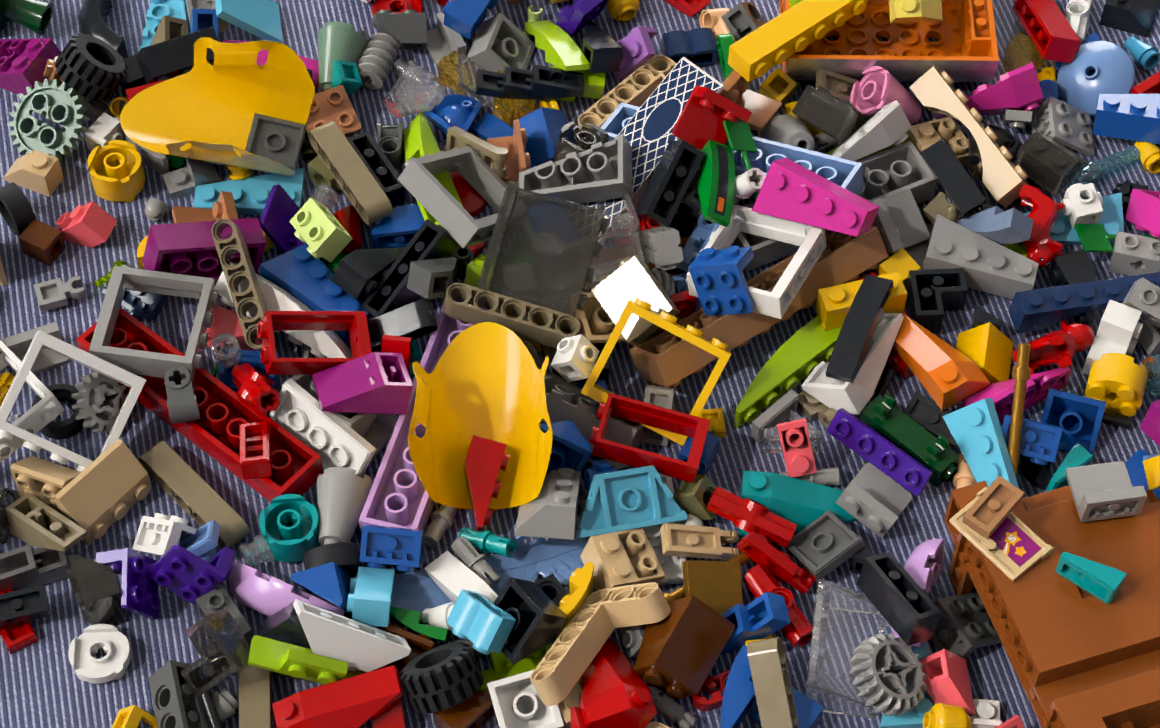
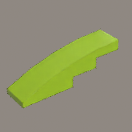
M549 20L525 22V32L535 36V47L545 51V62L564 71L590 69V64L581 49L558 25Z

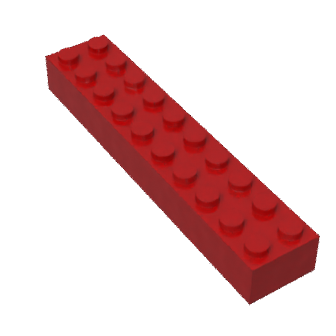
M120 307L110 347L185 356ZM97 322L76 339L79 349L89 353ZM202 367L196 369L192 382L198 402L200 419L171 424L164 378L137 375L146 379L137 399L139 403L271 502L275 497L284 494L302 496L317 481L319 473L321 475L324 474L322 459L318 453ZM127 386L124 391L129 393L131 387ZM269 421L272 476L245 480L243 479L240 467L239 424ZM263 434L247 436V438L263 436Z

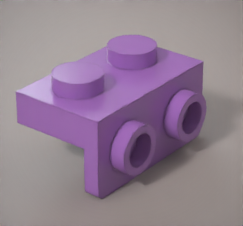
M637 26L631 30L628 36L617 41L623 50V61L620 62L619 72H613L616 80L625 79L656 55L650 40L657 34L656 28Z

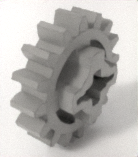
M92 372L89 375L82 376V382L75 384L79 392L71 396L77 400V404L72 405V409L79 410V414L75 418L77 420H85L83 423L84 428L92 427L93 433L110 432L127 398V395H124L123 392L127 386H119L118 381L98 372Z

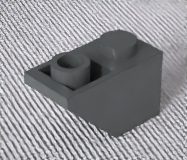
M386 9L378 11L371 19V25L379 33H387L398 41L400 45L399 50H423L428 43L426 13H418V10H405L403 13H393V10Z
M448 257L411 261L407 288L426 299L445 297L448 287L454 283L457 258Z

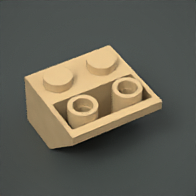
M951 117L912 125L906 132L908 137L903 143L911 141L919 153L943 139L963 167L969 163L968 139Z
M35 456L17 461L10 467L20 497L29 492L59 513L55 495L81 473Z
M642 527L590 536L580 555L584 566L589 561L594 564L593 586L595 591L642 583H658L665 578L664 571Z

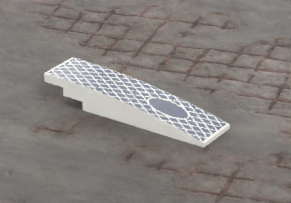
M685 57L676 64L618 134L623 133L632 147L633 196L564 206L569 213L574 229L581 235L583 244L580 248L581 252L598 251L607 237L613 238L627 217L632 219L669 141H682L673 136L672 131L695 85L708 87L718 94L724 89L725 86Z

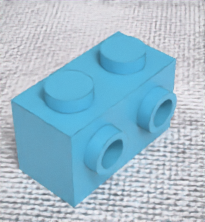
M359 566L357 578L351 577L350 593L348 594L347 612H352V620L372 627H388L393 596L394 569Z

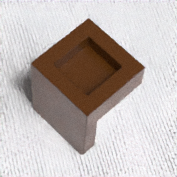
M37 219L33 220L18 237L25 255L48 266L66 248L61 231Z

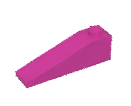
M1033 63L999 76L1001 80L993 86L992 84H983L977 87L978 89L972 92L973 95L970 97L965 94L969 99L966 103L970 110L974 107L981 116L1005 114L1006 109L1033 112L1040 107L1039 104L1043 101V94ZM933 113L934 119H942L949 117L946 115Z
M1067 366L1030 375V380H1027L1024 411L1047 398L1049 388L1060 390L1067 386L1072 370ZM1015 379L990 384V386L962 400L960 409L982 399L992 398L1001 426L1005 414L1012 415Z

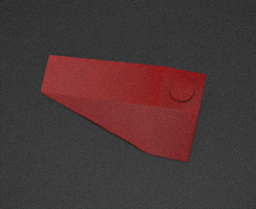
M608 638L581 676L580 682L583 683V691L579 695V705L585 725L589 728H645L657 714L650 689L639 674L634 671V667L614 640Z

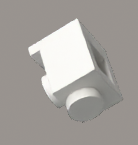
M103 113L88 128V131L84 132L87 148L90 151L99 145L100 148L109 145L108 141L124 139L120 119L117 117L113 118L106 113Z

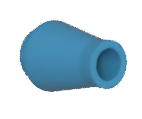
M1131 36L1125 41L1124 48L1128 50L1139 68L1151 70L1158 65L1160 61L1158 48L1139 40L1135 36Z

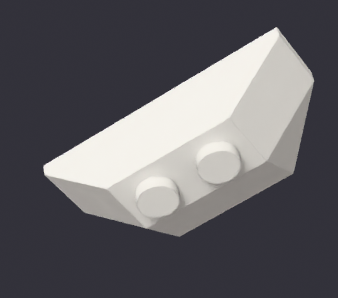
M297 599L293 603L313 654L348 662V670L357 671L359 669L371 672L409 656L411 652L404 637L388 633Z

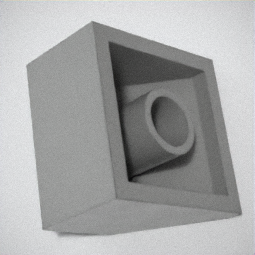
M500 13L480 25L466 60L477 70L482 69L504 73L506 66L526 70L534 52L535 43Z

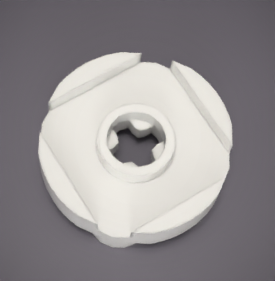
M109 624L91 625L83 630L84 633L77 639L75 637L72 640L68 651L69 661L72 669L81 681L106 683L123 677L125 669L130 663L131 648L127 637L119 632L118 628ZM103 648L104 652L107 653L106 656L100 659L92 656V654L98 652V649Z

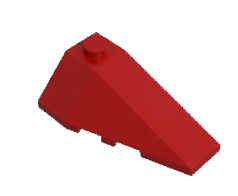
M392 665L297 692L273 703L272 707L277 728H359L370 718H376L403 695L397 667Z

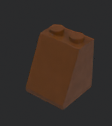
M694 595L668 602L671 608L670 614L657 623L647 624L634 666V671L643 676L646 682L656 685L665 691L668 697L677 700L698 694L735 629V624Z

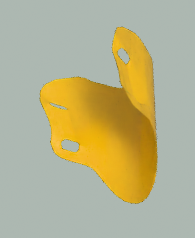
M203 37L197 39L194 43V66L192 70L186 74L151 86L135 95L123 107L120 114V123L125 134L133 142L153 152L294 176V170L267 157L245 151L255 113L306 125L315 95V87L304 62L294 50L285 44L265 40L246 43H222L212 38ZM207 48H211L214 53L213 66L206 59ZM263 49L267 50L268 58L266 64L258 66V52Z
M482 322L460 332L446 348L431 374H428L417 361L413 362L417 389L408 434L410 456L416 473L430 498L449 507L472 510L463 467L473 435L507 444L504 453L510 454L505 471L499 470L497 481L502 482L498 497H491L488 508L494 510L506 509L531 502L538 497L548 469L553 431L547 411L544 376L548 367L549 357L546 356L541 369H538L522 340L512 330L500 324ZM542 419L546 421L549 428L546 433H543L541 430L540 421ZM419 423L426 428L422 438L414 434L415 427Z

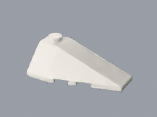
M896 100L885 105L839 146L831 156L855 161L893 143L896 146L902 143L908 137L906 132L911 128V125L898 101Z
M884 312V316L873 335L874 344L853 383L826 377L825 372L829 362L826 364V362L822 361L801 385L803 390L829 408H833L836 412L843 408L850 414L859 415L874 394L904 319L902 313Z

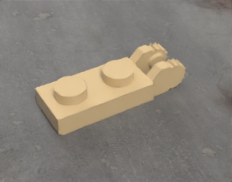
M670 523L663 524L661 527L663 555L729 560L741 553L737 548L721 547V543L731 544L739 541V533L736 531L720 530L718 527Z

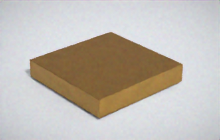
M687 560L682 562L684 597L694 595L720 615L736 604L743 605L740 561Z

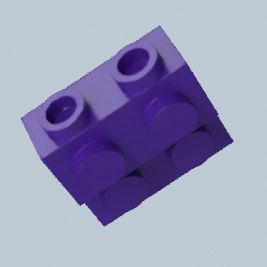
M574 0V4L571 7L566 5L557 14L559 19L556 25L572 38L586 27L588 20L593 21L602 13L609 0Z

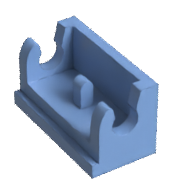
M703 214L700 215L694 230L682 249L684 260L676 263L677 268L688 272L689 265L698 257L699 251L705 248L712 232L717 230L719 224L713 222L709 224L703 219Z

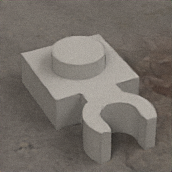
M74 276L66 283H62L61 278L34 284L41 312L68 305V298H84L86 296L84 287L74 289L83 285L81 277Z

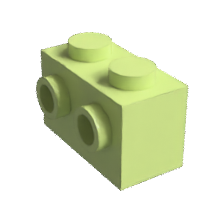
M311 197L289 221L296 229L294 232L295 236L303 243L309 245L306 249L317 259L323 257L327 261L332 262L353 239L330 210Z

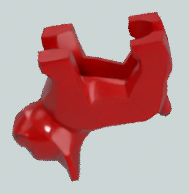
M1023 185L1018 195L1022 199L1020 206L1033 209L1027 215L1033 220L1030 239L1022 241L1021 244L1026 248V257L1039 263L1038 269L1048 267L1055 257L1064 255L1060 251L1064 245L1053 241L1050 233L1058 217L1059 210L1064 209L1065 205L1055 202L1036 187Z
M1066 320L1061 321V330L1048 333L1026 343L1030 344L1028 367L1031 368L1030 375L1035 374V370L1042 366L1058 364L1059 368H1065L1072 365L1074 354L1082 352L1093 343V329L1088 325L1080 323L1068 325ZM1018 348L1012 352L1014 362L1017 361Z

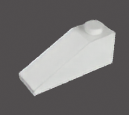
M448 551L424 568V571L452 602L457 600L462 589L476 591L493 603L498 597L484 580Z

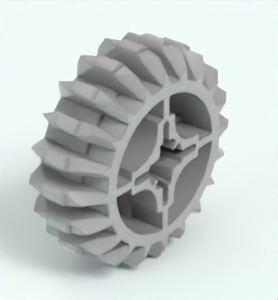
M882 633L875 634L863 640L853 651L854 656L849 661L853 666L849 674L855 677L851 685L857 686L859 689L857 696H863L866 699L865 706L873 705L874 712H883L885 717L889 715L900 716L916 708L918 703L924 698L923 693L928 688L924 683L928 675L922 672L925 664L920 663L917 659L919 653H913L911 650L912 645H904L902 638H894L892 633L885 635Z

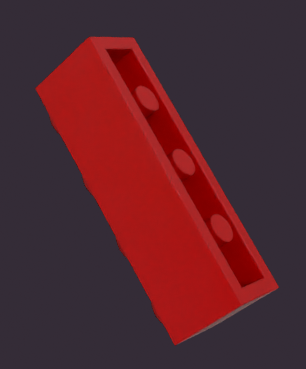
M1015 0L1012 10L1042 58L1072 63L1075 54L1080 49L1081 40L1055 1Z

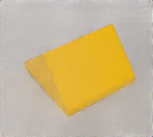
M990 322L958 333L956 350L974 361L990 381V384L1009 380L1013 342Z

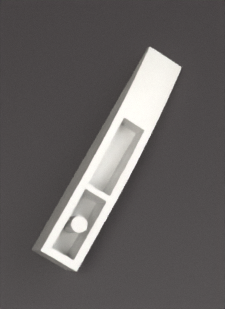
M230 262L231 266H235L238 264ZM222 271L214 290L219 291L220 301L235 307L224 272ZM256 274L267 311H312L283 288ZM243 279L238 285L239 292H244L249 288L248 279ZM252 305L247 309L246 314L248 317L253 318L257 315V306ZM274 330L277 333H280V331L287 333V339L297 345L302 346L303 343L311 347L310 352L320 358H325L326 356L329 358H353L350 349L334 331Z

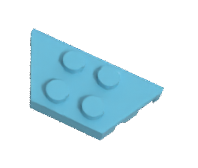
M653 465L596 474L592 480L577 537L582 538L687 520L688 516L675 502L673 493L668 486L662 483L661 476Z

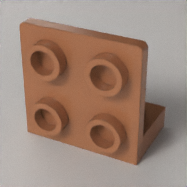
M733 70L722 83L725 87L720 95L752 112L748 122L738 120L737 122L748 123L750 130L762 132L781 109L782 103L747 89L750 82Z
M343 85L314 95L306 122L307 134L309 130L330 121L336 123L344 136L361 131L362 126Z
M518 119L513 122V136L486 139V142L508 150V159L504 163L507 167L506 176L501 179L510 189H519V173L531 168L529 152H526L525 145L527 143L525 127L520 128Z
M221 191L212 209L174 206L172 209L174 223L217 221L224 218L229 220L239 219L232 192Z

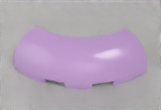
M931 539L921 543L914 549L904 565V569L926 594L929 593L931 586L936 585L938 576L944 568V539ZM893 629V636H894V638L900 637V636L896 633V631ZM926 641L912 644V646L921 647Z
M237 561L233 564L234 568L229 576L230 590L234 598L243 606L271 617L297 599L341 616L344 614L343 610L297 589L296 593H293L295 587L262 572L259 573V570Z

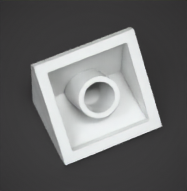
M534 670L487 683L499 728L564 727L558 704L545 706L530 681V676Z

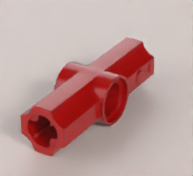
M247 362L236 365L231 374L233 375V383L239 388L237 393L265 414L269 411H276L281 402L279 400V392L272 386L274 381Z
M719 486L715 488L706 507L707 510L734 522L733 524L748 533L754 531L755 533L762 534L768 540L787 547L797 527V524L770 512L768 507L749 498L743 499Z
M764 564L752 567L743 576V582L756 599L765 592L784 596L791 623L780 630L794 648H801L808 644L816 635V630L794 603L792 592L782 587Z

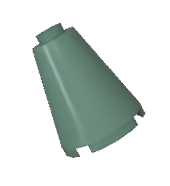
M339 21L326 22L325 27H319L317 33L319 88L322 91L332 88L333 63L335 60L358 64L368 43V36L365 31L361 29L359 33L353 30L354 25Z

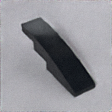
M537 64L533 65L531 71L507 66L504 73L478 69L475 75V94L524 100L583 96L584 74Z
M866 274L840 330L825 372L826 377L853 383L874 344L873 335L884 316L883 307L894 288L893 280Z

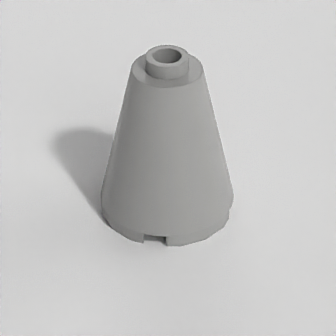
M788 114L777 115L772 118L761 132L760 138L811 151L814 150V140L808 127L796 116Z
M330 467L324 469V474L321 475L319 473L317 478V506L319 517L318 539L321 545L351 541L359 525L358 520L374 482L366 474H364V478L355 475L356 470L345 467Z

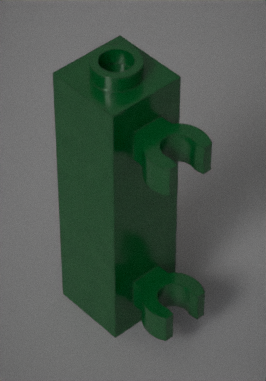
M886 394L884 398L878 395L861 411L860 421L932 471L929 482L935 487H938L945 480L949 482L956 475L959 455L948 447L950 441L941 434L937 439L895 407L896 400L889 394Z

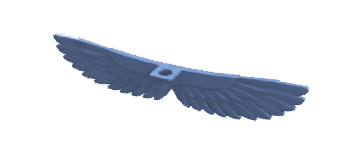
M681 520L680 524L684 525L685 520ZM575 531L574 540L554 538L545 541V538L538 537L530 543H522L528 536H516L517 547L515 554L512 553V557L508 558L495 554L485 558V561L501 577V580L495 584L487 576L494 586L491 589L498 596L510 577L533 582L538 578L539 574L545 578L552 573L562 586H569L571 574L578 567H584L580 555L590 536L578 538V531ZM424 569L398 573L394 576L392 607L423 612L425 609L452 602Z

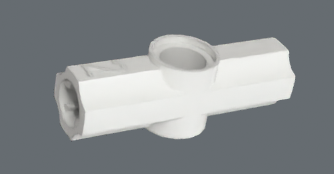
M1069 0L1066 6V19L1081 40L1080 43L1085 40L1086 31L1089 29V16L1093 0Z

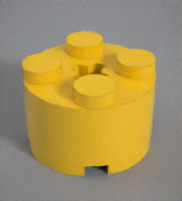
M123 140L108 141L109 145L101 148L100 145L95 147L87 160L95 194L108 201L132 202L143 189L146 181L142 158L136 147L130 142Z
M1120 353L1103 354L1100 360L1096 361L1094 359L1092 362L1085 396L1106 401L1105 412L1122 414L1128 417L1134 416L1142 405L1148 379V370L1142 363L1141 367L1135 364L1134 358L1129 355Z

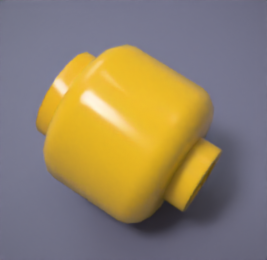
M609 0L606 8L613 19L624 22L636 16L640 2L639 0Z
M936 703L923 717V728H971L972 726L970 716L967 715L963 707L958 705Z

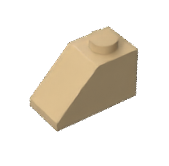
M37 150L17 158L4 176V180L7 182H14L18 186L51 197L64 179L59 159Z

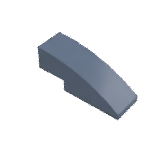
M994 206L960 219L958 224L998 244H1012L1030 239L1033 220L1015 208L1004 211Z

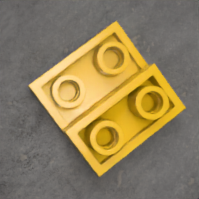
M591 561L583 568L578 567L569 578V594L565 595L558 604V608L568 619L559 631L558 637L586 598L593 593L594 564Z

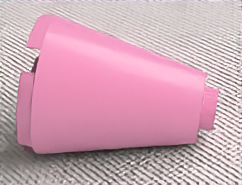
M872 66L862 73L865 76L860 82L856 80L850 94V105L858 115L872 118L885 105L897 100L910 125H913L920 119L922 115L921 104L885 68Z

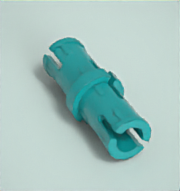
M463 527L462 531L458 534V538L461 536L465 537L474 548L483 554L495 553L510 558L513 556L512 553L515 554L517 544L514 539L497 536L492 531L486 530L481 532Z

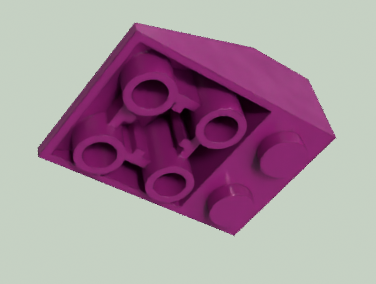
M51 38L1 39L0 88L15 94L27 95L26 86L35 89V81L43 83L44 79H48V77L43 75L48 59L54 61V58L61 53Z
M372 352L320 371L312 376L322 411L330 413L407 414L413 385L402 353Z

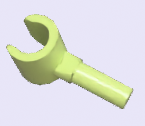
M530 5L527 11V21H542L543 9L540 8L539 12H533V5ZM524 29L523 33L528 37L529 33H526Z

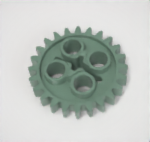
M47 78L44 79L43 83L35 81V89L26 86L28 94L19 93L21 102L12 103L17 109L16 112H9V115L14 117V121L7 124L14 128L9 133V136L16 138L12 145L18 147L17 152L22 155L37 150L59 159V162H62V154L71 157L69 149L78 150L76 141L85 140L80 133L88 131V128L83 126V122L89 120V117L83 115L88 110V107L82 105L85 99L78 95L75 88H70L66 82H61L57 79L51 81ZM32 111L65 127V132L31 115Z

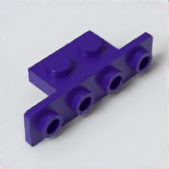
M841 408L836 412L827 429L830 435L915 496L922 493L932 476V471L845 409Z

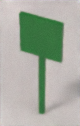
M724 120L723 125L731 150L741 151L746 170L748 171L752 167L747 152H757L749 124L742 122L734 124ZM759 190L754 192L756 199L758 197Z
M1102 224L1074 225L1085 252L1113 251L1109 240H1115L1116 235L1106 234ZM1140 235V236H1145V237H1150V238H1155V239L1157 238V237H1154V236H1151V235Z

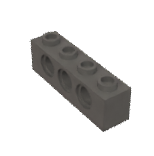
M169 660L148 678L158 728H208L205 712L199 697L201 693L195 664Z

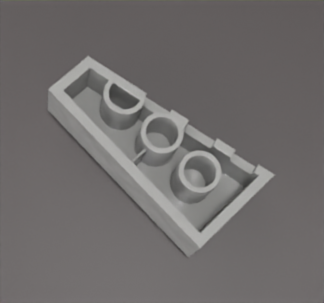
M623 133L614 136V140L602 144V142L593 144L591 149L578 154L572 152L567 154L566 158L554 163L551 160L519 173V198L528 210L559 199L562 206L633 196L632 147Z
M937 214L922 270L964 268L968 288L1013 300L1016 292L1033 289L1039 263Z
M554 373L545 375V395L550 423L572 420L586 441L589 442L593 426H600L601 420L596 419L600 403L582 394L580 387L567 382L562 377ZM611 415L604 439L638 448L647 427L637 422Z

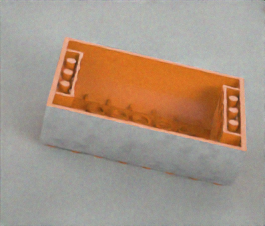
M779 0L780 15L791 8L789 0ZM867 0V6L861 14L854 15L842 26L832 29L823 38L807 45L803 51L796 52L782 63V71L793 80L816 81V72L824 68L861 81L865 76L862 73L872 66H881L888 70L899 82H916L928 70L935 67L940 72L945 70L954 82L990 83L995 76L999 63L992 0H941L942 21L890 24L889 0ZM835 37L837 40L829 41L826 38ZM884 37L888 41L882 42L877 40V38ZM928 38H936L938 42H931Z

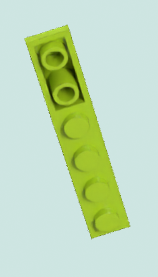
M422 112L412 120L404 131L406 162L411 158H419L426 154L432 155L440 152L426 116ZM445 171L434 174L433 176L463 207L449 172ZM417 200L424 221L428 219L443 228Z
M817 316L791 336L766 362L746 390L736 408L734 426L738 429L745 423L754 421L759 412L766 407H771L784 393L791 389L794 390L799 382L809 376L822 361L829 362L842 327L824 331L819 316Z

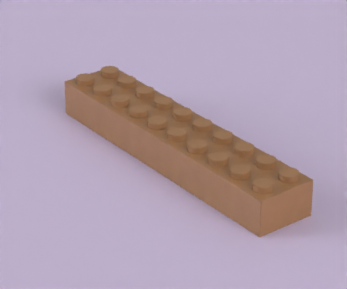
M871 226L869 232L858 237L835 231L827 234L825 250L782 319L756 312L708 316L704 313L703 308H700L676 323L684 328L690 324L703 331L701 336L709 341H712L713 337L721 340V342L729 345L727 348L729 351L745 346L750 342V338L770 331L772 329L771 326L779 321H786L794 316L793 313L799 309L814 305L818 296V289L852 282L859 277L858 274L878 267L880 261L888 257L878 227ZM796 253L746 281L747 286L772 292ZM665 329L629 350L641 379L667 388L679 385L686 376L701 372L705 369V365L719 359Z

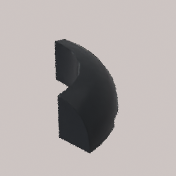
M84 0L79 16V33L88 34L103 40L112 46L123 58H128L124 37L114 33L106 25V19L113 8L112 1Z

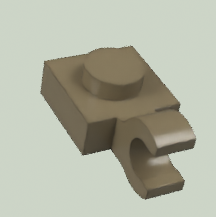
M805 391L798 394L797 407L810 422L818 418L827 430L836 411Z

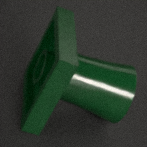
M0 0V34L10 20L40 36L43 35L52 17L53 3L42 0Z

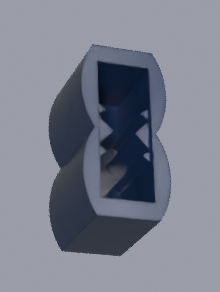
M698 27L688 32L672 30L662 34L661 48L663 55L669 57L674 62L678 63L685 57L699 68L717 64L718 49L711 28Z

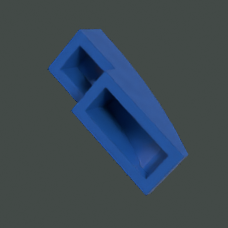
M765 592L747 606L736 604L723 613V617L735 624V629L720 655L742 648L746 640L763 639L791 623L784 596Z
M745 644L735 658L727 678L721 705L719 728H738L751 709L752 701L756 697L747 646Z

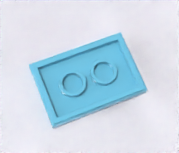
M215 0L217 17L265 41L283 42L279 4L271 0Z

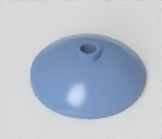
M1092 41L1082 44L1078 53L1075 54L1072 63L1062 62L1059 68L1057 84L1059 85L1060 97L1067 104L1085 111L1089 116H1095L1099 94L1131 93L1135 82V69L1129 55L1114 43ZM1094 69L1095 73L1092 76H1088V72Z

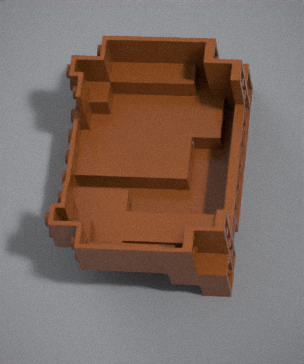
M986 481L952 490L944 518V523L955 544L948 578L956 595L971 593L973 585L975 586L1041 727L1160 728V499L1156 498L1153 490L1145 491L1147 497L1140 515L1089 522L1080 521L1069 485L1023 498L1012 513L1054 549L1043 561L1040 559L1014 582L949 522L955 514L976 498V494L984 487H988ZM1064 551L1118 569L1127 574L1120 591L1110 604H1106L1055 572L1060 556Z

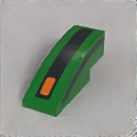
M709 140L701 150V152L705 153L700 162L702 173L696 180L703 219L727 227L730 224L735 191L734 154L731 147Z

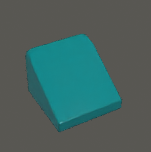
M335 60L333 63L332 88L343 85L347 94H353L362 86L357 64Z

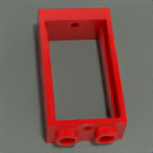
M266 311L262 321H259L257 325V335L259 339H262L263 343L260 359L261 363L265 364L266 375H313L372 353L366 311ZM273 330L349 331L353 358H277Z
M613 393L608 394L606 403L600 402L596 419L601 420L600 426H593L589 443L594 444L593 456L636 468L653 465L659 474L694 483L710 420ZM610 416L692 437L693 440L687 462L605 440L604 437Z

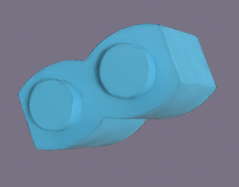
M462 589L446 622L453 628L452 632L456 636L469 639L474 643L472 647L475 650L488 655L490 652H501L516 620L480 593Z

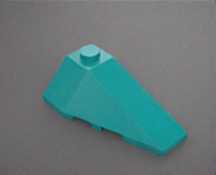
M743 470L741 498L752 499L768 507L770 512L797 524L794 535L828 510L836 515L844 524L856 522L855 517L835 503L844 490L773 472ZM739 528V538L749 534Z

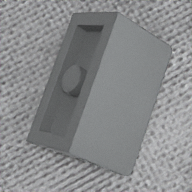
M442 12L436 14L437 28L427 31L428 43L425 46L439 71H444L467 62V45L459 33L443 25L445 14Z
M53 322L4 338L2 341L22 362L38 330L62 340L57 322ZM41 347L30 371L33 374H37L68 364L70 360L47 348Z

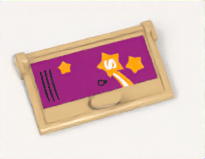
M984 487L976 494V498L955 514L949 522L1014 582L1040 559L1043 561L1049 556L1054 548L1050 544H1046L1012 512L988 540L962 523L963 516L988 489V487Z

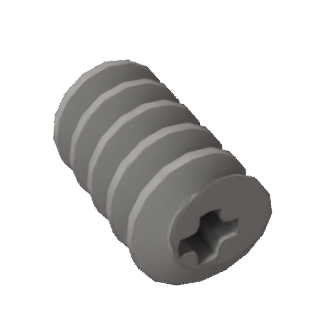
M375 33L370 36L357 64L362 86L373 91L382 89L387 74L391 70L390 67H392L397 57V51L400 49L398 41L387 33Z

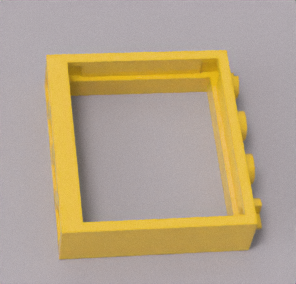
M636 298L635 301L629 299L581 393L599 403H606L608 394L612 392L595 383L631 314L634 313L719 358L689 414L699 417L731 356V352L727 350L729 345L714 337L712 341L707 340L701 336L703 331L690 324L684 328L676 323L678 318L665 311L658 314L650 310L652 305L639 298ZM641 424L682 446L688 437Z

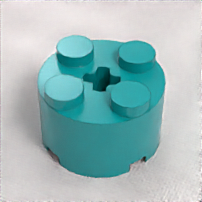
M297 494L280 495L272 499L271 504L261 511L259 526L265 550L272 560L287 563L299 562L303 560L305 553L319 547L318 512L316 507L306 501L304 497Z

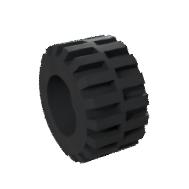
M82 33L72 36L55 62L58 75L61 76L60 78L70 88H75L77 93L96 101H108L111 99L128 74V66L124 58L112 46L97 37Z
M450 643L428 650L411 660L399 674L407 697L416 713H434L458 705L477 692L484 683L483 675L469 644Z

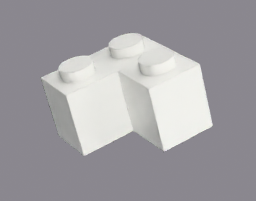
M1109 300L1082 373L1089 375L1093 360H1100L1103 354H1133L1143 327V323L1139 322L1142 311Z

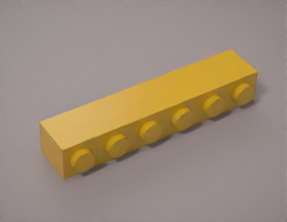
M802 0L730 45L728 64L748 82L761 77L777 64L784 63L791 55L803 51L813 41L823 38L832 29L842 26L854 15L861 14L867 6V0Z

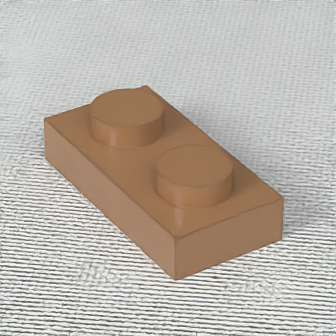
M998 476L963 516L962 523L988 540L1020 503L1025 492L1001 476Z

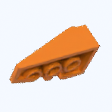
M902 314L904 319L893 347L942 411L990 386V381L974 361L907 315Z

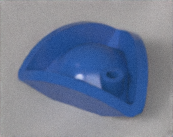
M450 94L434 100L427 106L426 109L429 110L422 113L425 114L426 118L446 135L447 129L453 126L469 132L483 104L466 95Z

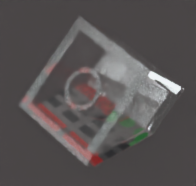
M411 60L384 99L383 104L394 118L430 111L435 105H439L445 97L444 91L446 87L436 75Z

